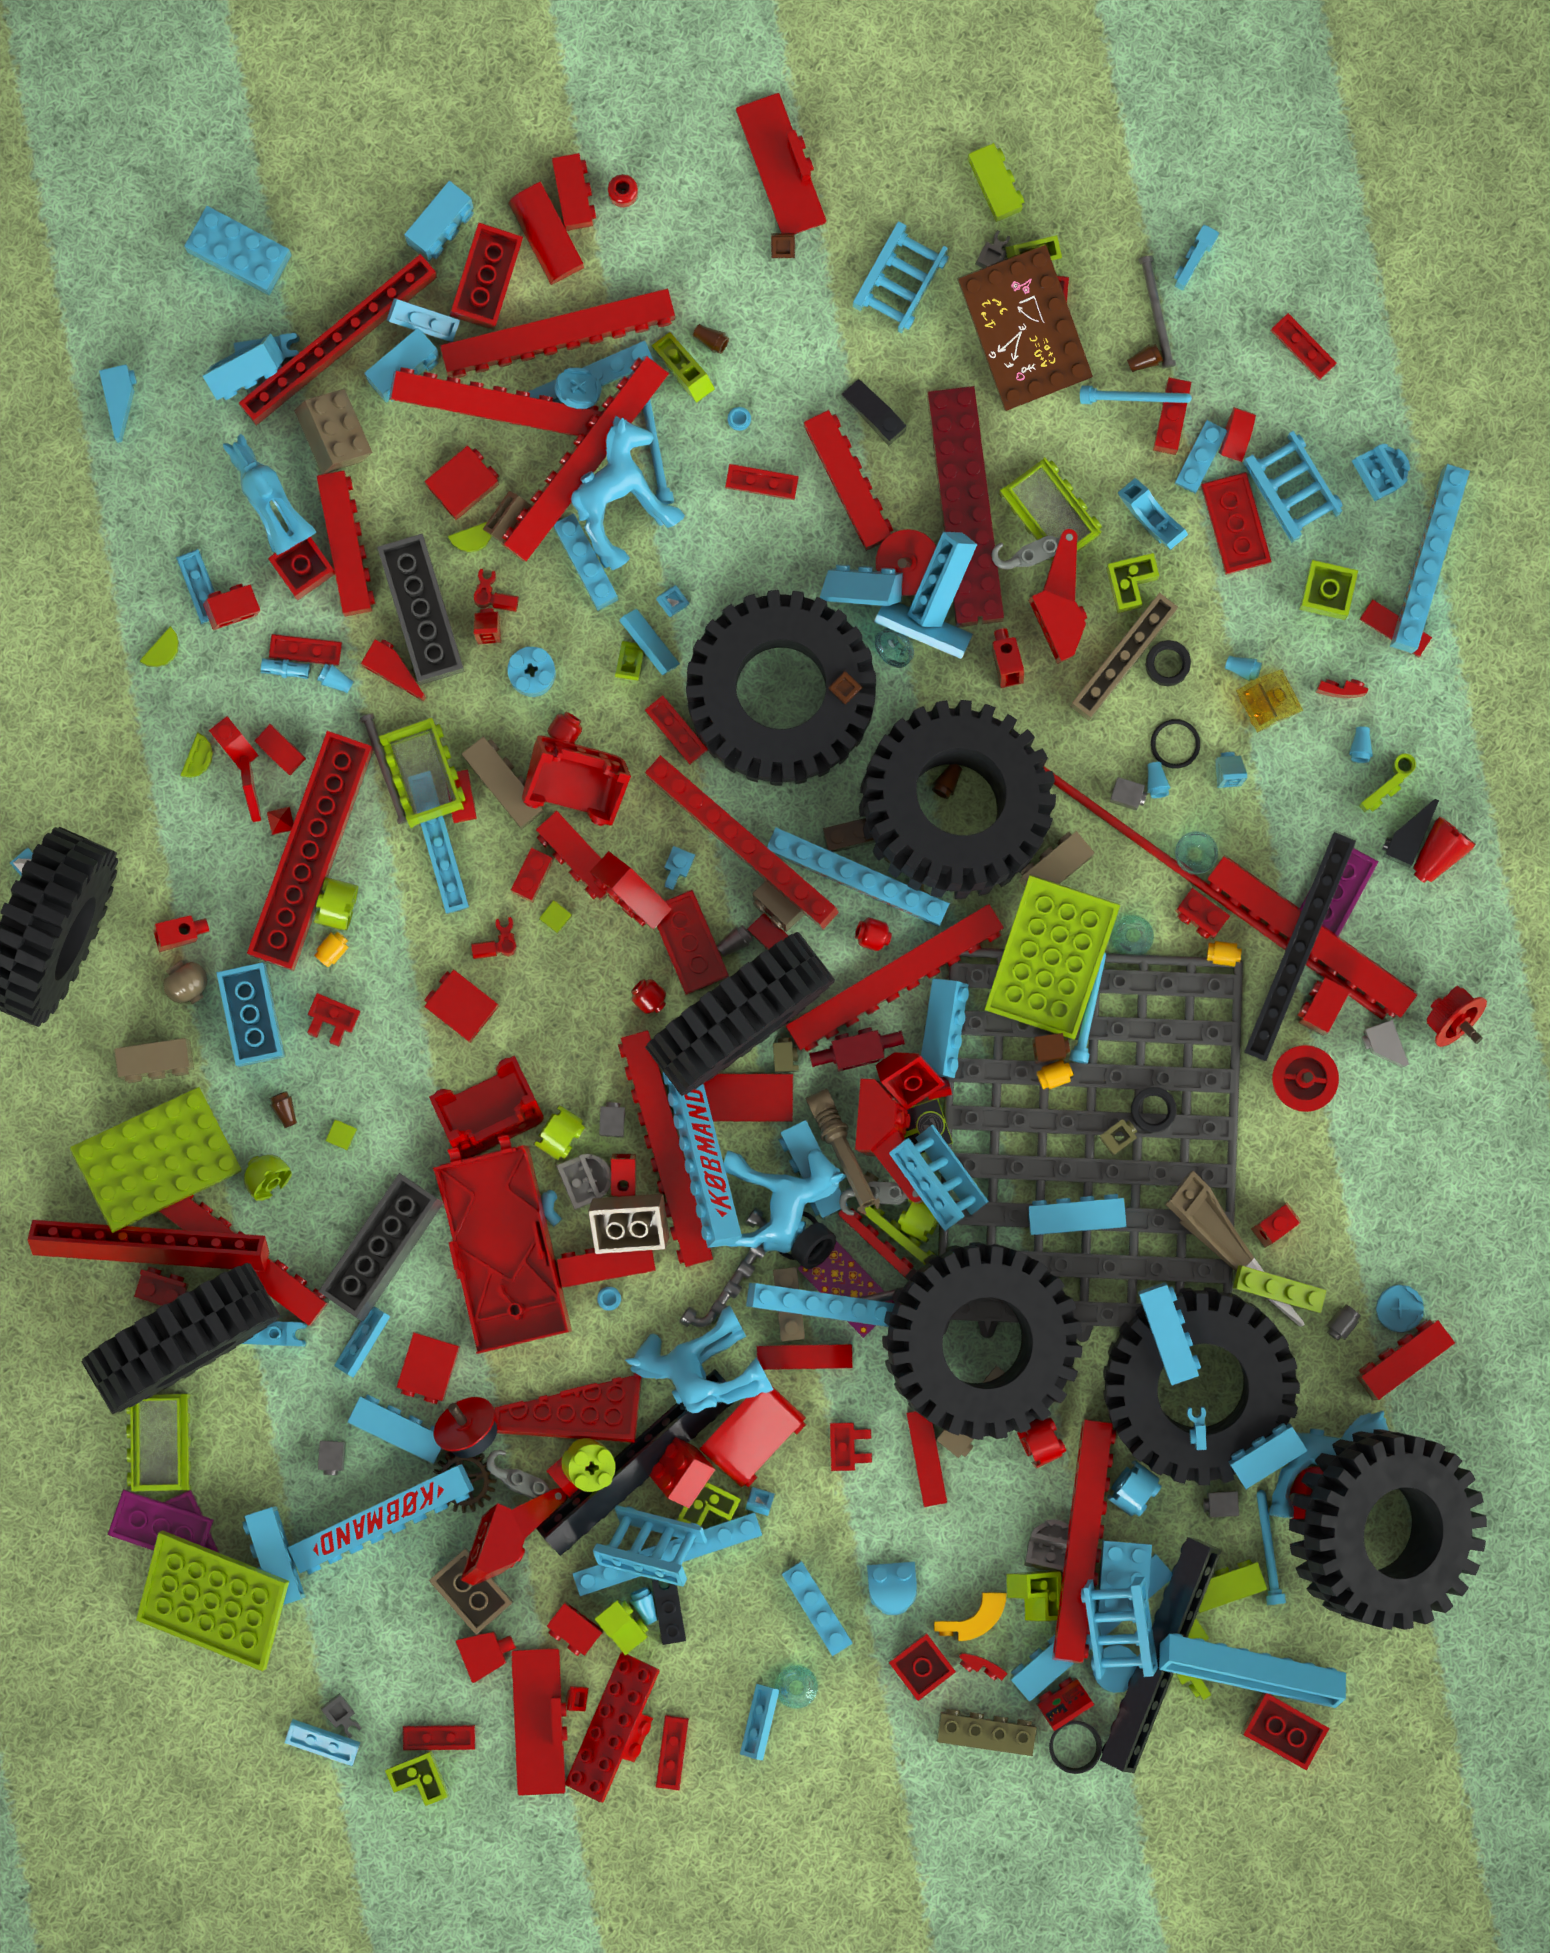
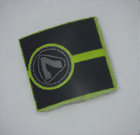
M938 1098L913 1106L907 1110V1114H910V1126L906 1128L905 1140L909 1138L913 1145L917 1144L916 1137L928 1127L934 1125L948 1145L953 1143Z

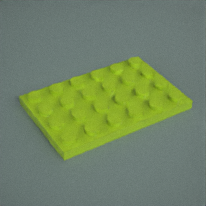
M1029 874L985 1010L1056 1034L1063 1033V1036L1075 1040L1120 904Z
M200 1087L70 1147V1151L112 1233L242 1171Z
M161 1531L157 1536L136 1621L257 1670L264 1671L269 1661L289 1581L168 1532Z

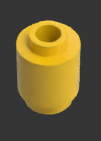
M330 932L318 946L314 956L329 967L331 964H335L349 948L346 945L348 940L339 932L336 934Z
M1220 941L1208 943L1207 961H1213V964L1235 967V963L1241 960L1242 949L1237 948V943Z
M1063 1060L1043 1066L1041 1070L1036 1072L1042 1089L1048 1088L1049 1090L1071 1082L1070 1077L1073 1076L1069 1062L1064 1064Z

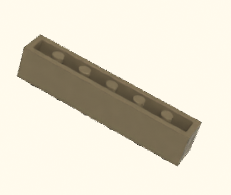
M1159 593L1079 693L1070 707L1090 721L1170 620L1178 606Z

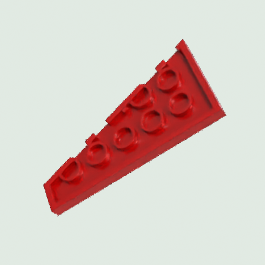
M634 1373L632 1376L613 1378L612 1381L600 1384L593 1383L560 1391L559 1394L551 1396L544 1395L538 1397V1399L526 1402L519 1401L495 1407L494 1421L497 1425V1433L573 1439L589 1438L593 1440L635 1443L642 1377Z

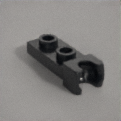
M652 1579L662 1645L686 1641L677 1585L670 1584L667 1588H662L658 1580Z

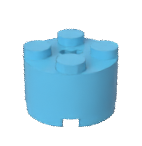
M525 647L511 656L508 663V677L511 685L517 692L528 697H538L547 693L552 687L556 678V669L551 656L545 650L538 647ZM528 668L538 669L534 677H531L530 674H525L529 671Z
M1135 1460L1132 1462L1134 1465L1132 1469L1126 1467L1111 1487L1114 1493L1112 1496L1108 1494L1107 1499L1129 1516L1136 1514L1139 1517L1147 1508L1145 1503L1151 1496L1155 1497L1162 1486L1158 1483L1159 1477Z

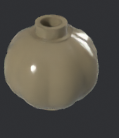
M181 960L166 971L169 976L164 979L163 986L170 1000L177 1003L190 1001L193 1005L204 997L202 992L207 986L208 979L202 966L194 962H189L185 965Z

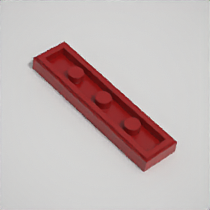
M916 1411L906 1413L923 1506L929 1507L947 1503L933 1423Z

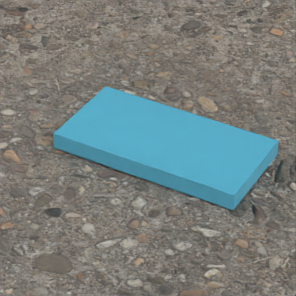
M899 602L889 606H881L874 621L875 623L960 659L963 657L972 638V633L946 622H943L942 627H923L907 615L910 607Z

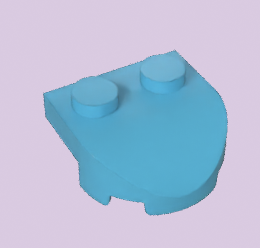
M1388 444L1378 445L1373 450L1352 460L1374 501L1395 492L1408 481L1407 476L1410 464L1406 455L1400 449L1395 450L1388 447Z
M915 1562L867 1565L871 1603L887 1615H899L906 1612L915 1602L917 1596Z

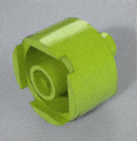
M325 877L322 891H325V893L319 894L316 907L320 908V910L317 909L314 923L347 930L352 919L354 904H356L358 886Z
M558 1105L556 1108L560 1112L557 1115L552 1113L538 1136L542 1138L540 1143L535 1141L533 1144L556 1160L560 1157L563 1159L567 1157L572 1149V1146L569 1144L573 1137L578 1139L585 1129V1126L582 1125L583 1120L561 1105Z
M909 1199L908 1202L911 1205L908 1211L903 1210L898 1220L899 1225H901V1231L927 1243L929 1239L926 1236L928 1233L933 1235L938 1221L924 1202L918 1204Z
M583 1438L573 1442L568 1450L564 1452L562 1470L577 1488L587 1492H594L611 1484L615 1473V1461L610 1451L602 1444L593 1439Z

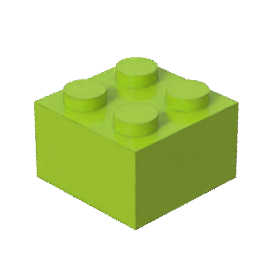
M1312 560L1309 564L1299 610L1346 620L1349 615L1358 570Z

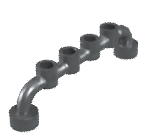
M755 1207L745 1223L752 1228L755 1225L761 1228L768 1222L762 1217L764 1212ZM763 1244L757 1248H750L705 1317H696L697 1311L689 1306L679 1322L685 1327H688L689 1324L696 1327H706L717 1316L720 1317L721 1311L728 1307L726 1302L730 1296L735 1299L741 1291L742 1286L739 1283L742 1278L748 1279L755 1270V1266L752 1263L756 1257L762 1259L766 1252L763 1249Z

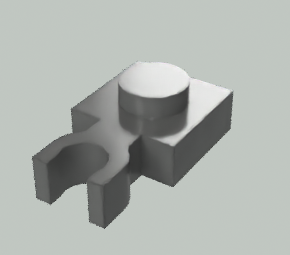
M997 230L992 240L993 245L986 242L975 264L984 268L1004 260L1007 253L1002 248L1006 247L1011 237L1007 236L1006 240L1001 242L997 238L1000 233Z
M340 1693L321 1707L322 1712L335 1728L341 1724L344 1726L345 1734L349 1738L352 1737V1734L348 1731L351 1725L356 1726L359 1731L362 1729L356 1720L350 1718L355 1712Z

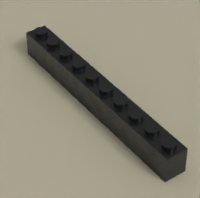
M1334 830L1244 1053L1267 1061L1356 843V838Z
M716 1369L706 1376V1380L727 1382ZM683 1402L680 1404L676 1403L637 1437L635 1443L632 1442L614 1458L615 1473L609 1486L594 1492L579 1489L536 1529L545 1541L561 1556L583 1535L587 1534L601 1519L605 1518L616 1505L623 1502L628 1495L650 1477L649 1475L653 1467L660 1461L666 1448L675 1437L688 1443L733 1403L717 1402L716 1407L705 1408L698 1413L687 1411Z
M1187 1537L1183 1543L1179 1560L1172 1570L1170 1583L1164 1590L1162 1603L1154 1616L1155 1621L1152 1630L1158 1668L1154 1676L1144 1677L1143 1668L1136 1667L1133 1676L1129 1679L1126 1695L1120 1702V1710L1116 1720L1111 1725L1109 1738L1102 1748L1100 1761L1122 1772L1135 1773L1174 1674L1159 1670L1160 1643L1169 1634L1174 1633L1188 1638L1222 1552L1221 1549L1191 1537Z

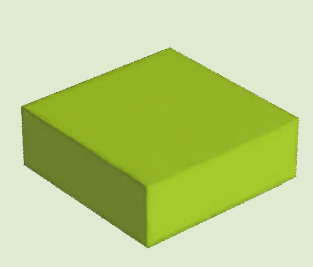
M553 900L539 920L558 934L572 917V914Z
M335 1119L325 1141L348 1151L357 1129Z

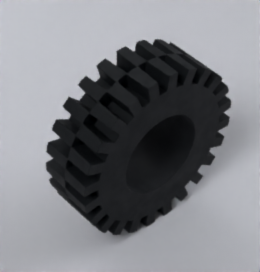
M770 590L767 592V596L757 598L755 594L744 597L743 603L735 607L730 604L724 608L722 615L716 621L712 619L705 627L704 635L700 640L697 639L693 647L691 661L687 667L686 695L688 710L699 739H702L707 746L708 752L714 758L722 761L725 764V768L733 773L737 771L746 775L748 780L757 783L758 780L770 781V784L775 786H782L783 782L795 781V784L805 783L807 778L816 775L822 777L829 773L830 768L839 763L841 765L849 757V753L855 746L858 747L872 718L876 696V672L872 664V655L869 647L866 648L862 641L860 630L856 626L853 628L847 622V616L838 609L835 612L827 607V601L816 597L815 601L805 598L804 593L799 591H792V595L780 594L779 590ZM789 648L799 651L808 656L822 673L826 688L824 700L818 711L808 721L799 726L787 729L766 727L753 720L739 702L736 688L740 673L754 656L765 650ZM844 671L862 687L846 705L828 689Z
M947 700L935 703L929 712L922 706L913 711L909 720L905 721L903 717L898 720L888 735L885 734L878 744L867 766V771L860 787V793H863V798L859 804V815L866 818L863 833L866 840L873 838L876 842L872 852L879 861L886 857L891 862L888 872L892 876L897 878L903 872L910 877L908 887L918 891L922 884L932 887L930 896L942 898L946 891H954L955 899H966L969 893L977 890L979 896L990 893L997 884L1003 887L1011 882L1017 872L1021 873L1029 864L1043 843V839L1050 829L1053 820L1050 814L1056 805V794H1050V789L1055 782L1053 771L1045 772L1043 768L1048 759L1043 748L1038 751L1032 749L1031 745L1035 736L1028 729L1021 735L1015 731L1014 726L1017 719L1007 714L1003 721L994 718L993 714L996 707L985 704L980 712L971 710L972 701L960 700L956 708H949ZM957 764L974 770L988 782L995 795L997 803L995 823L984 831L972 835H955L939 829L927 819L920 808L917 799L918 778L928 770L941 765Z
M54 827L51 833H47L44 836L42 844H38L35 847L31 861L27 860L22 868L20 881L15 880L11 888L12 896L8 904L4 903L0 911L3 914L0 921L1 1012L37 1027L41 1026V1023L48 1021L50 1013H55L60 999L64 1000L68 993L70 981L74 982L79 974V965L82 960H86L90 952L88 949L91 940L96 939L100 929L97 928V925L107 911L108 906H105V903L112 895L114 887L111 885L117 875V870L115 869L118 864L117 852L62 827Z
M796 932L786 937L783 941L777 942L769 950L759 954L752 962L746 963L730 977L728 976L720 982L712 991L704 994L699 998L698 1002L689 1006L681 1013L682 1015L672 1020L665 1026L666 1028L658 1032L647 1043L645 1048L680 1095H686L700 1087L704 1082L712 1079L721 1070L728 1068L738 1058H742L753 1047L762 1043L773 1032L787 1024L791 1018L802 1012L806 1006L825 992L835 982V979L802 935Z
M980 1242L969 1243V1246L964 1247L954 1245L945 1248L946 1252L939 1256L934 1254L928 1256L923 1260L924 1266L919 1270L912 1269L905 1276L908 1282L903 1290L898 1288L895 1290L892 1299L896 1301L893 1311H886L884 1323L889 1326L888 1336H882L883 1348L888 1351L889 1357L888 1360H885L888 1372L895 1378L894 1386L899 1394L907 1399L908 1405L933 1424L958 1436L959 1434L966 1435L977 1440H983L985 1436H991L995 1439L1007 1438L1008 1432L1013 1430L1020 1433L1031 1429L1029 1423L1033 1420L1039 1419L1043 1421L1052 1414L1048 1410L1054 1401L1062 1403L1066 1398L1067 1393L1063 1391L1067 1380L1074 1382L1077 1377L1078 1371L1073 1368L1075 1357H1082L1083 1346L1076 1343V1334L1082 1333L1081 1322L1074 1318L1072 1310L1076 1309V1305L1073 1299L1067 1296L1062 1289L1065 1285L1058 1277L1052 1275L1047 1270L1048 1267L1041 1262L1032 1259L1022 1252L998 1244L986 1245ZM985 1297L999 1298L1013 1310L1020 1324L1021 1346L1018 1356L1012 1366L994 1380L984 1383L961 1381L952 1373L944 1357L942 1344L945 1327L951 1316L969 1301Z
M245 1263L242 1266H237L228 1272L218 1275L211 1281L208 1280L200 1284L194 1290L187 1291L169 1304H164L157 1308L152 1314L134 1322V1325L115 1334V1337L103 1342L98 1348L89 1352L81 1362L111 1414H115L138 1404L144 1399L152 1397L162 1389H167L180 1379L186 1378L201 1367L214 1362L216 1358L232 1351L237 1345L246 1342L254 1337L253 1335L274 1323L280 1317V1314L252 1265Z
M1204 1287V1290L1195 1291L1192 1288L1179 1289L1180 1293H1176L1177 1300L1173 1301L1176 1310L1181 1309L1185 1323L1181 1324L1184 1333L1189 1332L1193 1345H1216L1232 1353L1237 1358L1243 1373V1390L1235 1409L1220 1422L1205 1426L1207 1450H1196L1195 1444L1190 1443V1429H1194V1427L1174 1421L1161 1408L1158 1398V1381L1164 1365L1143 1305L1135 1311L1136 1316L1129 1323L1125 1321L1119 1329L1120 1335L1115 1343L1112 1342L1109 1347L1107 1366L1104 1365L1103 1378L1105 1380L1104 1400L1108 1408L1109 1418L1120 1439L1139 1462L1142 1461L1148 1465L1151 1471L1160 1476L1162 1474L1171 1476L1174 1481L1184 1484L1188 1480L1195 1481L1198 1485L1206 1486L1210 1485L1211 1480L1218 1479L1223 1483L1235 1480L1233 1475L1236 1473L1228 1462L1232 1460L1231 1456L1241 1449H1244V1451L1248 1450L1253 1446V1441L1262 1436L1267 1438L1273 1434L1272 1430L1283 1423L1288 1425L1290 1419L1296 1417L1298 1407L1295 1399L1296 1394H1300V1382L1296 1378L1295 1371L1298 1368L1285 1337L1275 1324L1255 1305L1242 1300L1236 1294L1218 1292L1215 1288Z
M1374 1429L1373 1433L1363 1431L1353 1433V1441L1340 1439L1332 1444L1336 1455L1321 1453L1315 1459L1316 1464L1324 1472L1322 1475L1311 1472L1305 1473L1301 1482L1313 1490L1310 1497L1295 1494L1292 1505L1305 1509L1306 1512L1304 1519L1289 1520V1531L1304 1535V1540L1291 1543L1290 1551L1291 1555L1307 1560L1297 1566L1296 1571L1300 1578L1312 1582L1306 1588L1313 1597L1324 1600L1322 1606L1330 1611L1341 1614L1342 1617L1392 1630V1627L1403 1630L1414 1628L1413 1622L1426 1625L1435 1620L1432 1610L1446 1613L1453 1607L1446 1593L1463 1597L1469 1587L1459 1578V1575L1465 1573L1476 1576L1480 1565L1467 1558L1470 1550L1484 1552L1486 1540L1473 1537L1472 1529L1487 1527L1486 1515L1470 1510L1484 1503L1482 1493L1467 1488L1476 1480L1470 1470L1459 1468V1465L1462 1463L1461 1458L1454 1453L1444 1451L1445 1446L1440 1443L1382 1429ZM1399 1489L1406 1498L1411 1511L1412 1526L1410 1537L1401 1555L1390 1565L1377 1570L1366 1552L1364 1543L1365 1524L1375 1503L1386 1493Z

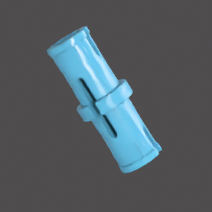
M262 659V674H275L282 676V678H287V676L309 678L310 664L289 662L288 659L283 661Z

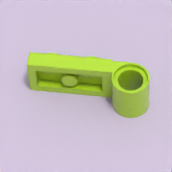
M1405 753L1399 755L1393 761L1392 770L1395 776L1359 805L1364 813L1369 809L1374 812L1383 804L1382 798L1387 794L1392 797L1402 789L1399 785L1416 768L1414 757ZM1399 760L1408 761L1410 764L1409 771L1399 769Z

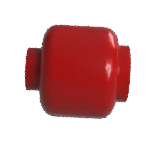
M625 174L612 178L608 184L609 199L617 207L624 208L634 204L638 197V186L634 178Z
M569 712L559 713L553 719L547 732L551 738L575 744L582 732L581 720Z
M871 917L860 921L855 931V939H858V944L861 947L874 951H880L884 945L888 946L892 937L886 922Z
M642 979L631 991L633 994L632 1002L645 1014L658 1013L666 1005V1002H664L666 991L653 979Z

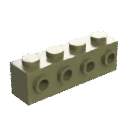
M946 1709V1713H940L937 1742L1033 1756L1037 1727L1031 1725L1032 1721L1018 1719L1017 1723L1008 1722V1717L994 1716L993 1720L984 1719V1714L970 1712V1716L960 1715V1710Z

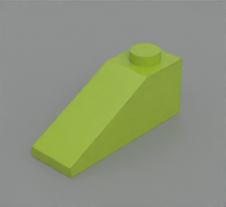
M671 332L651 345L696 403L715 389L707 373Z

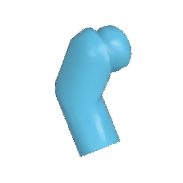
M548 1190L541 1195L545 1217L554 1227L562 1218L554 1210L557 1194L553 1190Z

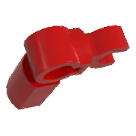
M480 569L478 572L480 584L477 585L474 593L475 604L479 608H487L492 605L495 609L517 612L519 596L497 592L492 594L493 588L491 585L496 581V573L492 571L491 577L485 579L483 578L484 571Z
M508 917L509 924L507 927H502L499 919H496V928L501 933L498 935L499 942L495 943V940L471 943L473 959L494 957L498 953L509 957L516 952L517 946L514 934L511 933L514 926L511 917Z

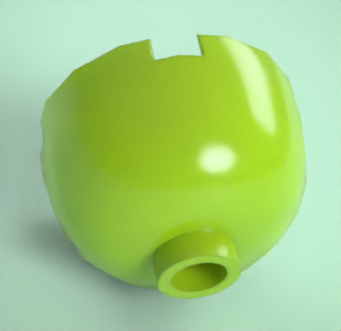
M276 1155L255 1156L248 1162V1167L244 1173V1184L247 1191L256 1201H263L273 1196L270 1192L279 1185L281 1190L290 1180L292 1172L289 1166Z

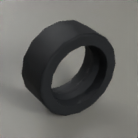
M1160 641L1151 648L1147 655L1146 671L1151 680L1158 685L1167 687L1177 685L1185 679L1190 671V654L1185 646L1177 641ZM1173 650L1181 657L1182 668L1175 676H1162L1155 669V657L1161 651Z
M1149 1087L1140 1091L1131 1104V1116L1134 1123L1141 1130L1149 1133L1167 1129L1173 1123L1177 1114L1176 1102L1173 1096L1167 1090L1159 1087ZM1158 1096L1166 1102L1168 1113L1162 1122L1150 1124L1141 1117L1140 1105L1145 1098Z
M823 1223L812 1224L797 1237L792 1246L791 1255L805 1269L815 1268L824 1262L833 1251L836 1244V1236Z

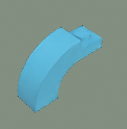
M1136 478L1118 492L1120 498L1134 517L1160 544L1163 543L1171 550L1188 535L1186 530L1163 510L1149 489Z

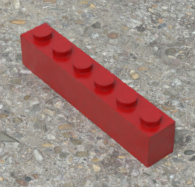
M827 410L804 421L803 426L865 550L867 551L880 545L891 535L890 532L894 530L888 518L884 520L880 513L883 508L877 497L873 499L870 490L873 488L867 476L863 478L859 471L862 469L858 457H852L849 451L852 446L846 435L842 436L838 429L841 427L837 415H831L830 411Z
M344 470L317 475L343 614L346 617L372 612L371 605L375 604L373 590L368 591L367 582L371 581L369 568H364L363 559L367 557L365 547L359 544L358 536H362L360 522H355L354 513H358L356 500L350 497L349 491L353 490L351 476L346 477Z

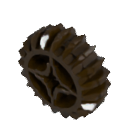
M445 1454V1459L448 1462L445 1464L439 1460L438 1464L443 1469H434L433 1472L435 1474L448 1471L454 1463L456 1466L463 1465L462 1460L475 1463L481 1469V1472L475 1474L466 1471L468 1477L476 1476L475 1479L471 1480V1484L484 1478L483 1489L477 1497L474 1498L471 1491L468 1493L470 1498L467 1501L456 1503L455 1500H452L447 1505L449 1506L451 1502L454 1503V1512L458 1510L459 1505L462 1506V1513L467 1512L468 1505H470L472 1512L476 1511L475 1503H478L481 1508L485 1505L481 1499L485 1498L487 1501H490L491 1497L486 1494L487 1491L495 1492L496 1490L493 1487H489V1483L497 1482V1479L489 1478L491 1473L486 1468L487 1462L484 1464L481 1462L485 1455L481 1454L478 1459L475 1456L460 1458L454 1455L455 1458L452 1459L449 1454Z

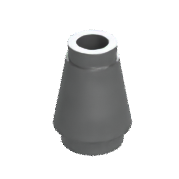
M744 925L736 926L717 945V948L725 957L750 946L749 943L753 941V938Z

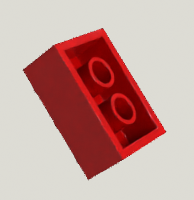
M610 851L590 871L596 878L594 883L603 891H606L608 896L642 927L647 924L654 930L672 910L631 867Z
M1263 1692L1241 1734L1307 1771L1330 1728L1274 1696Z

